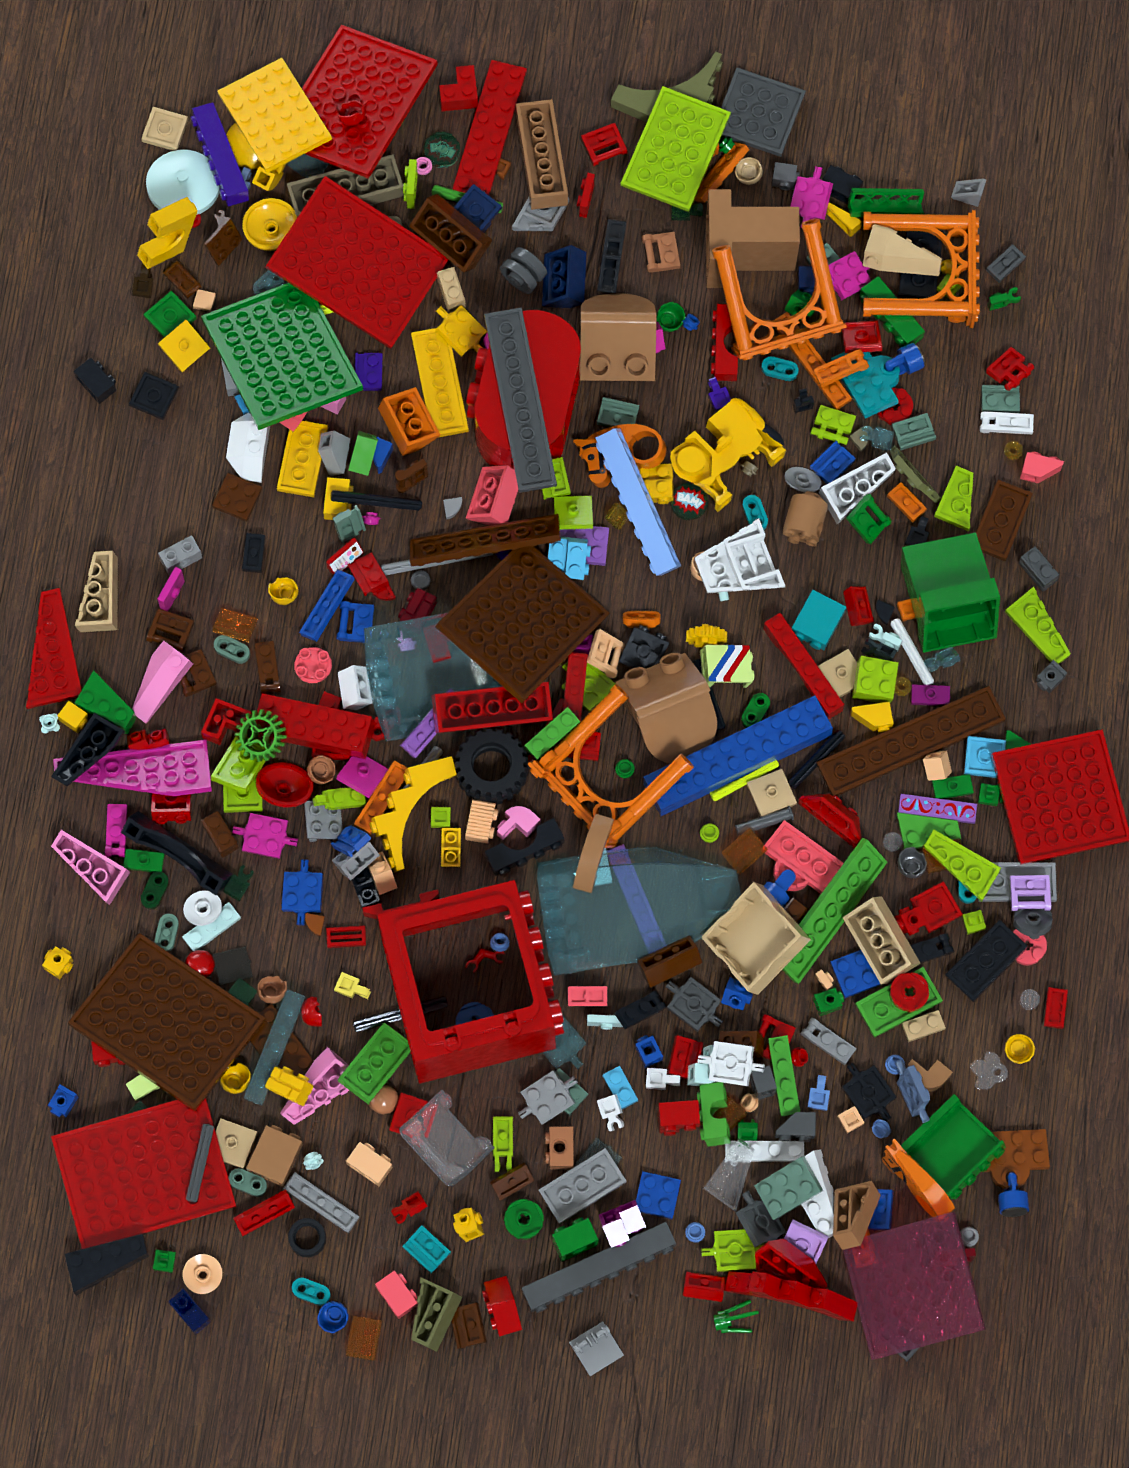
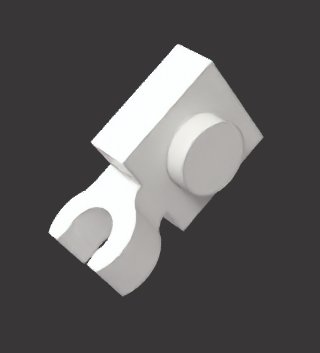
M647 1068L646 1089L666 1090V1084L680 1086V1076L667 1075V1069Z

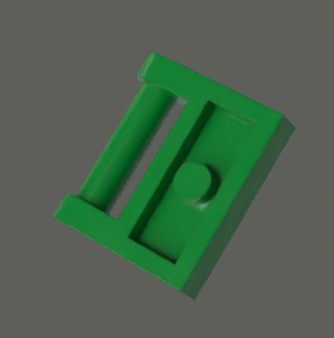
M871 494L865 495L846 518L868 544H872L881 531L892 522L891 518L885 515L877 506ZM867 506L878 517L879 521L877 523L865 510Z

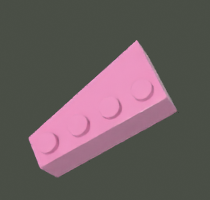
M63 830L59 832L51 845L89 886L110 905L130 871Z

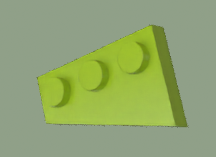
M959 466L955 467L934 517L966 531L970 530L973 472Z

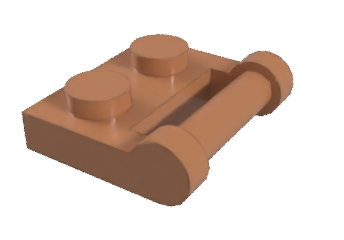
M675 232L654 235L645 234L642 236L648 260V272L680 269ZM657 242L660 263L658 264L655 263L652 243Z

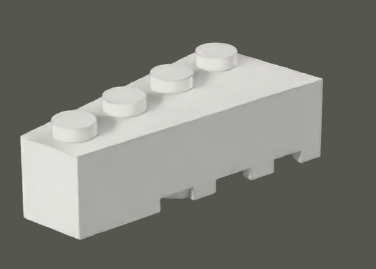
M887 453L821 487L819 494L828 504V510L836 524H839L851 513L865 495L875 491L894 473L896 468Z
M820 1149L812 1151L805 1158L823 1191L801 1205L815 1229L830 1238L833 1236L835 1197Z

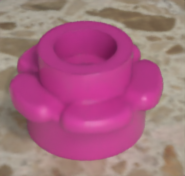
M366 512V516H362L364 524L378 525L381 518L377 517L378 513Z

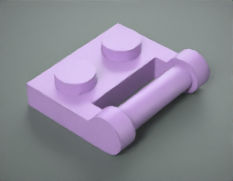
M1049 875L1010 876L1011 911H1018V909L1051 910ZM1018 896H1044V901H1018Z

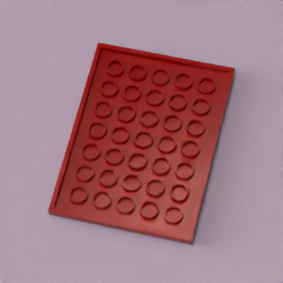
M341 25L302 87L303 92L331 134L332 140L305 154L369 179L437 67V60ZM354 100L363 103L366 114L359 124L347 126L339 120L336 109L340 110L342 103L345 104Z
M324 176L265 268L391 349L435 282L438 271L444 268L449 259L411 231Z
M206 1098L196 1111H193L179 1100H174L51 1136L82 1249L145 1234L237 1207L215 1128L197 1202L186 1200L203 1124L214 1126Z

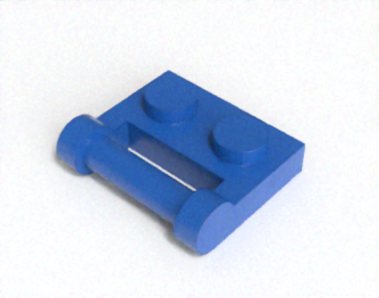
M342 601L340 603V627L336 639L340 641L371 643L374 605ZM349 611H354L352 634L347 633Z

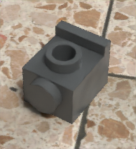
M1053 660L1037 676V685L1041 690L1047 691L1050 694L1065 679L1067 672ZM1048 674H1050V675H1051L1052 677H1054V678H1053V679L1048 678Z

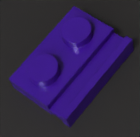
M355 353V372L363 385V391H382L383 353Z

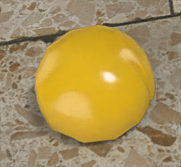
M288 577L277 578L274 583H269L268 585L269 595L279 605L290 604L298 596L297 584Z
M1016 1034L1007 1040L1005 1053L1012 1062L1022 1064L1030 1061L1034 1056L1035 1046L1030 1037Z
M237 1063L228 1068L221 1077L220 1084L227 1092L232 1094L241 1093L250 1084L251 1072L244 1064Z

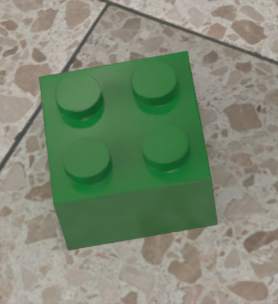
M583 1217L573 1221V1225L570 1227L561 1226L554 1230L552 1242L561 1262L598 1246V1237L589 1218L585 1220Z

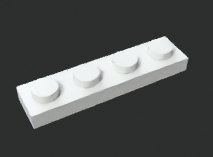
M731 1141V1144H725V1162H793L804 1156L803 1141Z

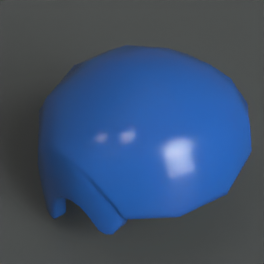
M336 1301L324 1304L317 1316L319 1326L324 1331L335 1333L344 1328L349 1318L347 1308L342 1303Z

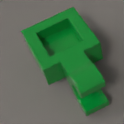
M1011 288L1008 294L995 293L991 295L987 303L989 311L1006 307L1010 303L1020 302V296H1012L1013 293H1017L1018 288Z

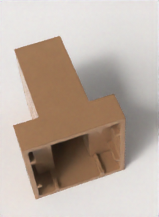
M709 189L706 210L707 288H723L717 261L712 253L714 248L723 245H730L736 271H795L800 244L799 207H731V189Z

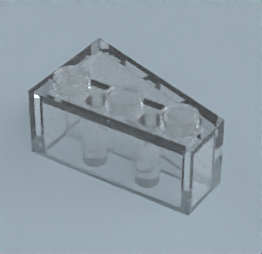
M740 1138L737 1139L703 1188L735 1212L755 1151L753 1147Z

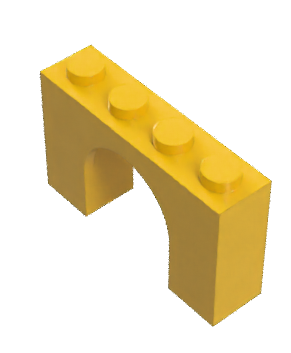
M188 197L150 214L147 225L156 235V238L140 245L137 254L147 269L184 252L198 211L196 205Z

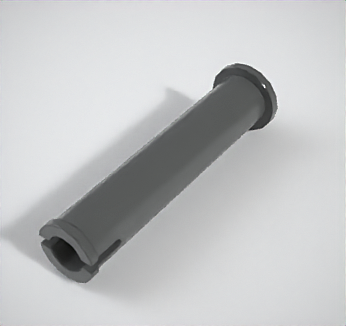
M787 806L786 809L735 825L738 836L781 823L784 820L791 819L793 821L794 816L790 806Z

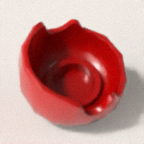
M354 100L345 104L342 103L340 110L336 109V113L343 124L355 126L363 120L366 109L363 103Z
M196 950L190 953L185 960L186 965L204 977L210 976L215 967L213 956L206 950Z
M311 996L304 1001L301 1007L302 1019L309 1026L322 1027V1015L317 1012L319 1011L317 997Z

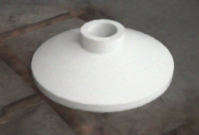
M198 891L186 900L183 908L184 915L194 925H208L214 922L221 914V900L217 895L215 896L209 891Z

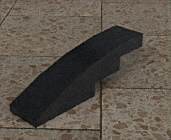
M608 219L597 291L616 294L627 223L625 221Z

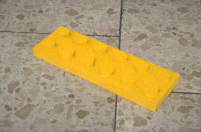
M437 328L412 332L411 337L425 406L440 433L439 437L469 432L452 347L435 331Z

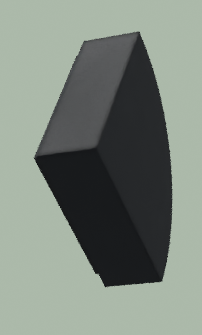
M877 600V615L880 621L887 625L895 607Z

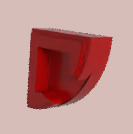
M389 585L372 593L376 598L383 601L396 599Z

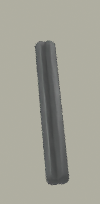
M203 1124L187 1190V1201L197 1202L214 1131V1126L209 1124Z

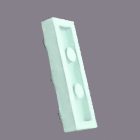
M230 902L222 907L221 914L214 922L204 926L197 925L182 936V938L194 952L204 947L235 924L241 917Z

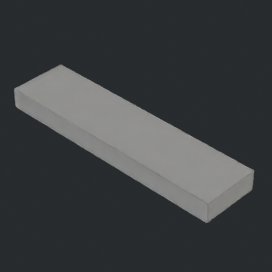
M295 1172L283 1188L348 1234L360 1218L357 1214Z

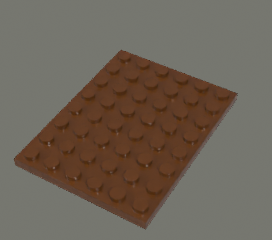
M528 546L512 550L435 627L517 700L523 703L610 613L539 550Z
M139 933L68 1021V1025L193 1111H196L266 1019Z

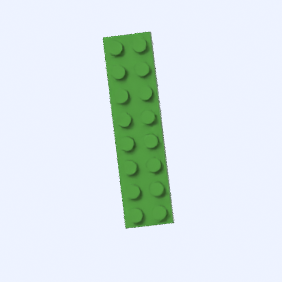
M862 838L800 922L799 926L811 940L782 969L793 982L797 984L801 982L844 923L843 917L852 912L887 864L884 857L867 839Z

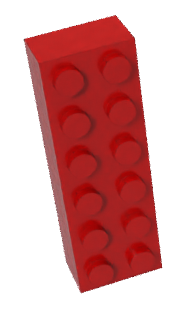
M543 682L523 703L517 700L504 687L431 695L436 733L553 720L549 682Z
M262 693L257 712L259 714L260 709H264L265 714L267 711L272 712L271 717L278 715L276 722L282 720L283 724L280 725V728H286V731H282V735H286L287 738L281 739L282 742L366 759L376 724L372 716ZM256 720V723L260 724L262 728L270 726L264 720ZM258 732L260 734L258 737L264 736L263 733L265 732ZM274 732L270 734V739L274 740Z

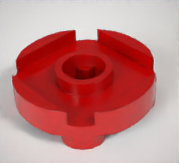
M892 388L898 398L899 406L896 411L893 408H888L877 413L879 419L884 420L889 425L906 420L912 414V398L903 388Z
M902 973L891 984L890 998L897 1008L912 1013L921 1009L926 1004L929 998L928 983L917 973ZM913 988V994L915 995L906 996V991L904 989Z

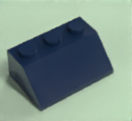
M570 245L544 254V266L547 270V275L543 279L542 306L573 308L581 305L585 297L586 252Z

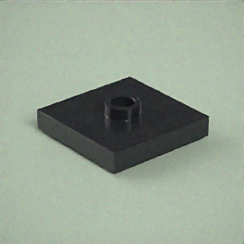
M144 372L129 402V406L164 420L179 386Z

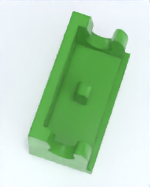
M358 431L348 471L369 475L378 442L377 436Z

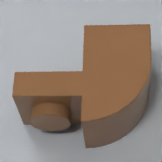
M913 1059L907 1065V1067L914 1065L916 1070L920 1072L922 1083L929 1092L941 1088L953 1073L939 1060L928 1071Z

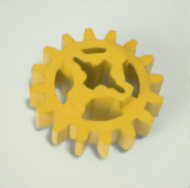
M702 624L700 627L695 626V628H689L686 631V642L689 645L694 644V647L701 648L705 645H724V643H727V632L725 629H720L717 626Z

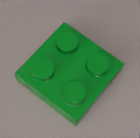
M172 291L144 313L147 321L164 338L183 321L187 320L191 324L197 319L196 315Z

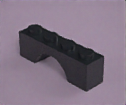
M553 818L537 826L536 839L529 847L522 850H514L501 843L486 850L485 857L494 875L500 874V876L509 873L510 869L515 866L519 868L526 865L528 860L532 858H541L550 849L555 851L561 848L564 843V836Z

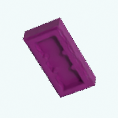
M913 684L911 686V705L944 706L950 703V686Z

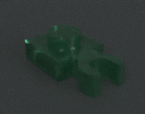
M244 865L240 867L238 876L233 874L223 890L225 894L239 902L250 885L246 881L250 880L254 874V871L251 870L250 874L245 875L243 873Z

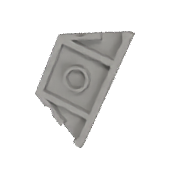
M528 197L512 225V230L553 231L567 206L531 210Z

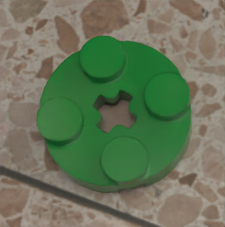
M526 1199L516 1200L509 1205L505 1212V1227L516 1239H531L543 1228L544 1215L540 1206L535 1202ZM524 1214L525 1217L529 1216L530 1218L527 1220V1224L525 1225L524 1223H519L518 1221L521 1219L520 1215Z

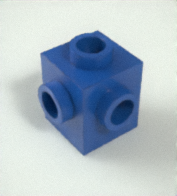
M730 977L721 1003L734 1009L744 1010L746 1003L750 1004L753 993L748 992L737 979Z

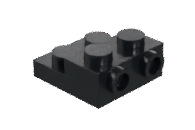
M639 624V627L634 626L619 662L631 668L643 667L645 669L659 664L669 645V641L666 640L667 636L659 632L654 635L649 632L650 629L641 624Z

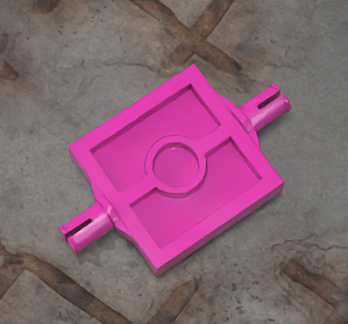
M815 166L813 177H797L790 207H799V215L803 217L802 223L815 218L825 220L833 183L820 179L823 169L821 167Z
M855 251L829 264L833 287L841 301L861 291L862 287L871 282L867 270L870 268L863 266Z
M250 813L248 824L245 828L234 826L232 834L243 835V852L277 859L281 858L282 849L285 844L297 847L298 838L287 837L288 820Z

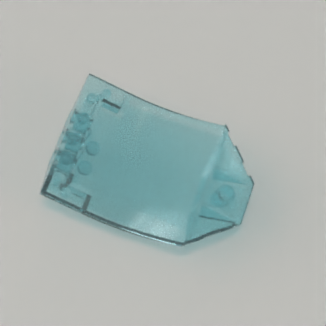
M447 613L364 628L366 670L373 706L386 742L407 738L433 708L431 697L433 694L446 693L449 689L459 692L503 687L435 627ZM451 657V658H448V659H444V660H441V661L434 662V661H436V660H438V659H441V658Z

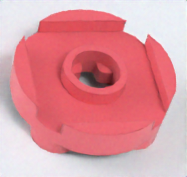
M1015 929L1013 933L1024 943L1029 941L1032 944V947L1028 951L1025 950L1016 959V962L1026 966L1036 964L1046 953V938L1042 935L1038 939H1031Z

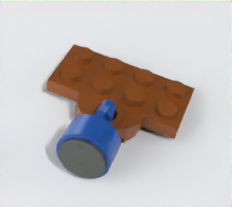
M1046 1129L992 1132L1000 1141L1003 1140L1006 1146L1003 1155L998 1159H993L990 1162V1167L985 1171L990 1172L992 1181L996 1186L998 1185L1004 1189V1192L998 1195L999 1212L1006 1217L1025 1215L1029 1211L1028 1193L1019 1191V1188L1025 1185L1029 1178L1030 1170L1050 1168Z

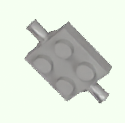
M553 1070L522 1090L521 1094L527 1102V1107L518 1112L521 1115L520 1117L524 1119V1117L533 1113L543 1125L575 1104L569 1092V1088L578 1083L577 1079L573 1081L575 1076L564 1082Z

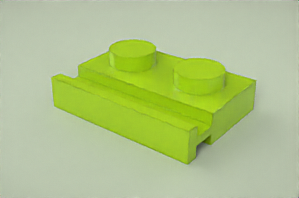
M563 457L552 459L557 486L541 489L544 500L571 494Z

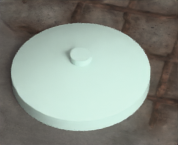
M192 150L171 151L159 157L151 165L146 178L147 193L154 206L160 210L188 197L196 205L198 210L196 215L209 209L218 198L220 186H216L214 181V170L210 171L209 158Z

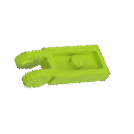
M513 1116L493 1117L495 1172L500 1170L499 1157H507V1172L512 1169Z

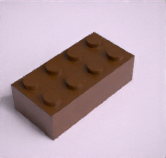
M438 194L427 197L409 225L410 228L464 273L476 267L492 242L490 237Z

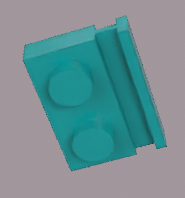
M422 1225L402 1246L431 1274L451 1254V1251Z

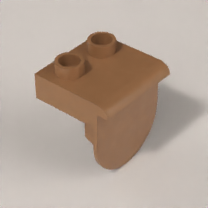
M611 293L591 297L581 304L580 380L655 381L656 309L650 300L632 294Z
M669 653L660 659L659 664L647 669L643 667L633 668L625 673V678L615 681L629 696L623 704L638 723L647 749L658 760L672 763L680 754L686 757L712 743L717 730V717L709 694L710 688L705 678L686 653Z

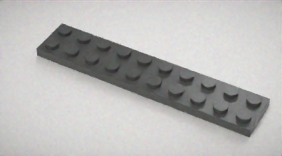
M522 307L484 314L519 493L556 487L557 482Z

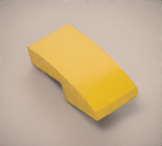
M442 828L441 867H460L461 828Z

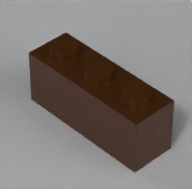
M690 935L637 960L642 975L650 988L703 963L698 948Z

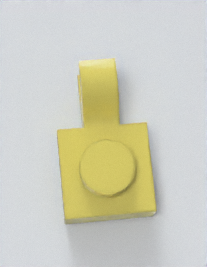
M343 972L334 989L335 992L352 999L354 994L368 999L371 993L370 989L359 985L360 979Z

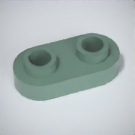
M220 635L214 640V649L219 655L238 664L245 663L250 658V651L247 645L226 635ZM222 644L227 645L225 649L220 648ZM239 652L244 653L242 657L237 656Z
M165 914L160 918L154 943L167 952L174 948L179 928V922L175 915ZM168 922L173 923L172 927L167 928L166 924ZM168 941L167 946H162L161 943Z
M239 1168L234 1169L229 1174L230 1185L237 1190L255 1197L262 1196L267 1190V1183L261 1176ZM241 1175L242 1180L236 1181L235 1177ZM256 1182L260 1183V1187L258 1189L253 1188V1185Z

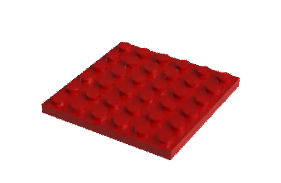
M1103 729L991 754L1020 865L1129 842V827Z

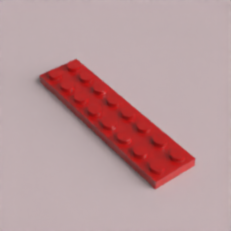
M491 60L453 190L466 193L474 184L490 196L527 68Z

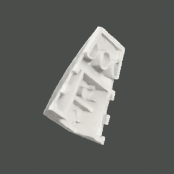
M759 518L749 526H745L731 537L729 536L723 542L714 545L694 558L707 593L785 587L779 569L775 570L764 542L765 533Z

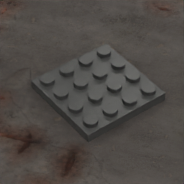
M736 68L721 107L731 112L721 137H732V141L781 157L806 91Z

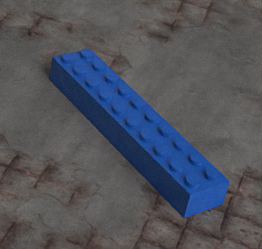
M816 696L806 699L686 756L694 768L689 773L686 772L654 805L660 816H663L775 760L779 761L832 736L833 727ZM669 765L644 776L645 788Z

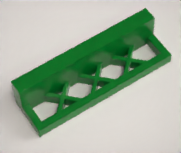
M852 188L848 201L850 216L863 217L864 212H871V214H924L921 205L924 190ZM855 195H864L861 199H855ZM876 195L883 196L879 199H873V197ZM894 195H899V196H900V197H899L898 199H896V200H891V199H890V198L893 197ZM912 195L918 196L917 200H909L908 198Z

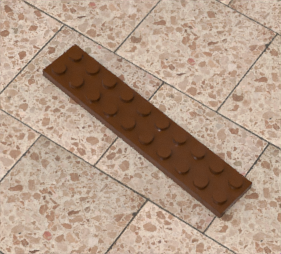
M987 686L817 762V767L831 795L838 796L924 758L930 753L960 742L968 736H973L1005 722L1006 718L990 687Z

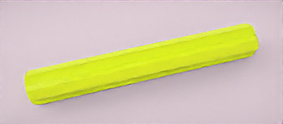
M775 760L740 779L710 792V797L713 801H718L747 785V782L778 768V761Z

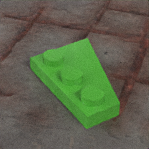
M904 813L896 814L904 849L909 847H915L916 849L924 848L933 830L955 842L961 841L958 821Z

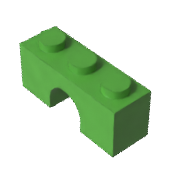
M567 707L524 745L525 750L534 760H540L581 721Z
M716 1082L700 1085L697 1099L702 1107V1110H699L700 1122H703V1128L700 1129L701 1139L705 1140L707 1147L731 1144L730 1127L727 1119L713 1117L716 1110L728 1107L724 1083Z

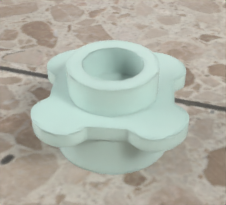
M47 714L40 717L41 731L43 733L59 731L60 726L57 722V714Z
M311 1152L304 1157L303 1164L306 1165V1170H314L320 1167L324 1162L321 1159V1154Z

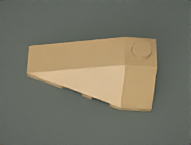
M877 224L873 225L864 253L863 266L879 271L932 276L940 275L942 258L923 247L919 248L911 243L912 240L904 239L896 234L897 231Z

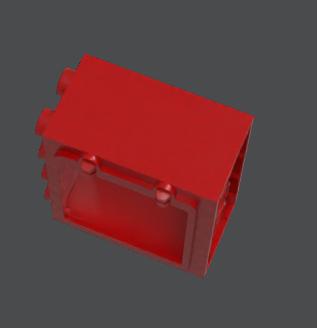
M515 880L377 914L381 939L419 1084L556 1049L555 1036L564 1034L562 1025L564 1021L559 1001L557 999L548 1002L549 998L554 997L552 988L554 984L549 964L538 965L539 962L544 961L542 951L544 947L539 928L537 926L528 929L529 926L535 925L530 894L528 890L518 892ZM509 911L510 914L504 916L505 920H512L533 997L532 1005L467 1023L429 1031L404 937ZM517 1019V1022H516V1021L509 1022L507 1025H506V1023H505V1022H507V1021H511V1020ZM456 1034H457V1037L454 1036V1037L448 1038L447 1040L445 1039V1037H448V1036H452V1035H456Z

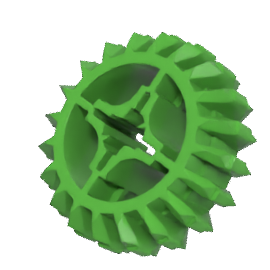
M260 709L258 714L257 710H253L252 715L246 713V719H240L243 725L236 726L240 732H236L235 736H240V739L235 742L236 744H242L238 749L239 751L245 749L243 755L248 756L250 754V760L256 758L258 762H261L264 758L265 761H269L270 757H276L275 752H282L279 746H285L281 739L287 738L286 735H282V731H286V728H280L283 721L276 722L278 715L271 717V711H267L265 714L264 709ZM256 720H264L270 726L262 728L260 724L256 723ZM249 727H250V729H251V731H252V735H251V737L248 739L247 733H248V729H249ZM258 732H265L263 733L264 736H262L263 739H257L258 735H260ZM274 732V741L270 745V734ZM259 743L266 750L261 752L255 750L251 745Z

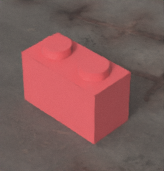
M394 1270L377 1282L375 1287L396 1317L400 1319L418 1306L416 1301L418 1296L413 1289L410 1291L405 1286L407 1281L401 1273L397 1274Z

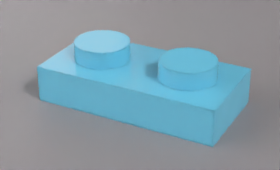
M620 1066L602 1075L612 1095L617 1094L621 1109L638 1102V1098Z

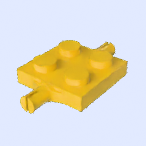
M462 305L451 313H448L442 306L436 310L443 318V321L435 331L461 357L469 350L474 349L478 352L479 347L483 348L479 341L487 330Z

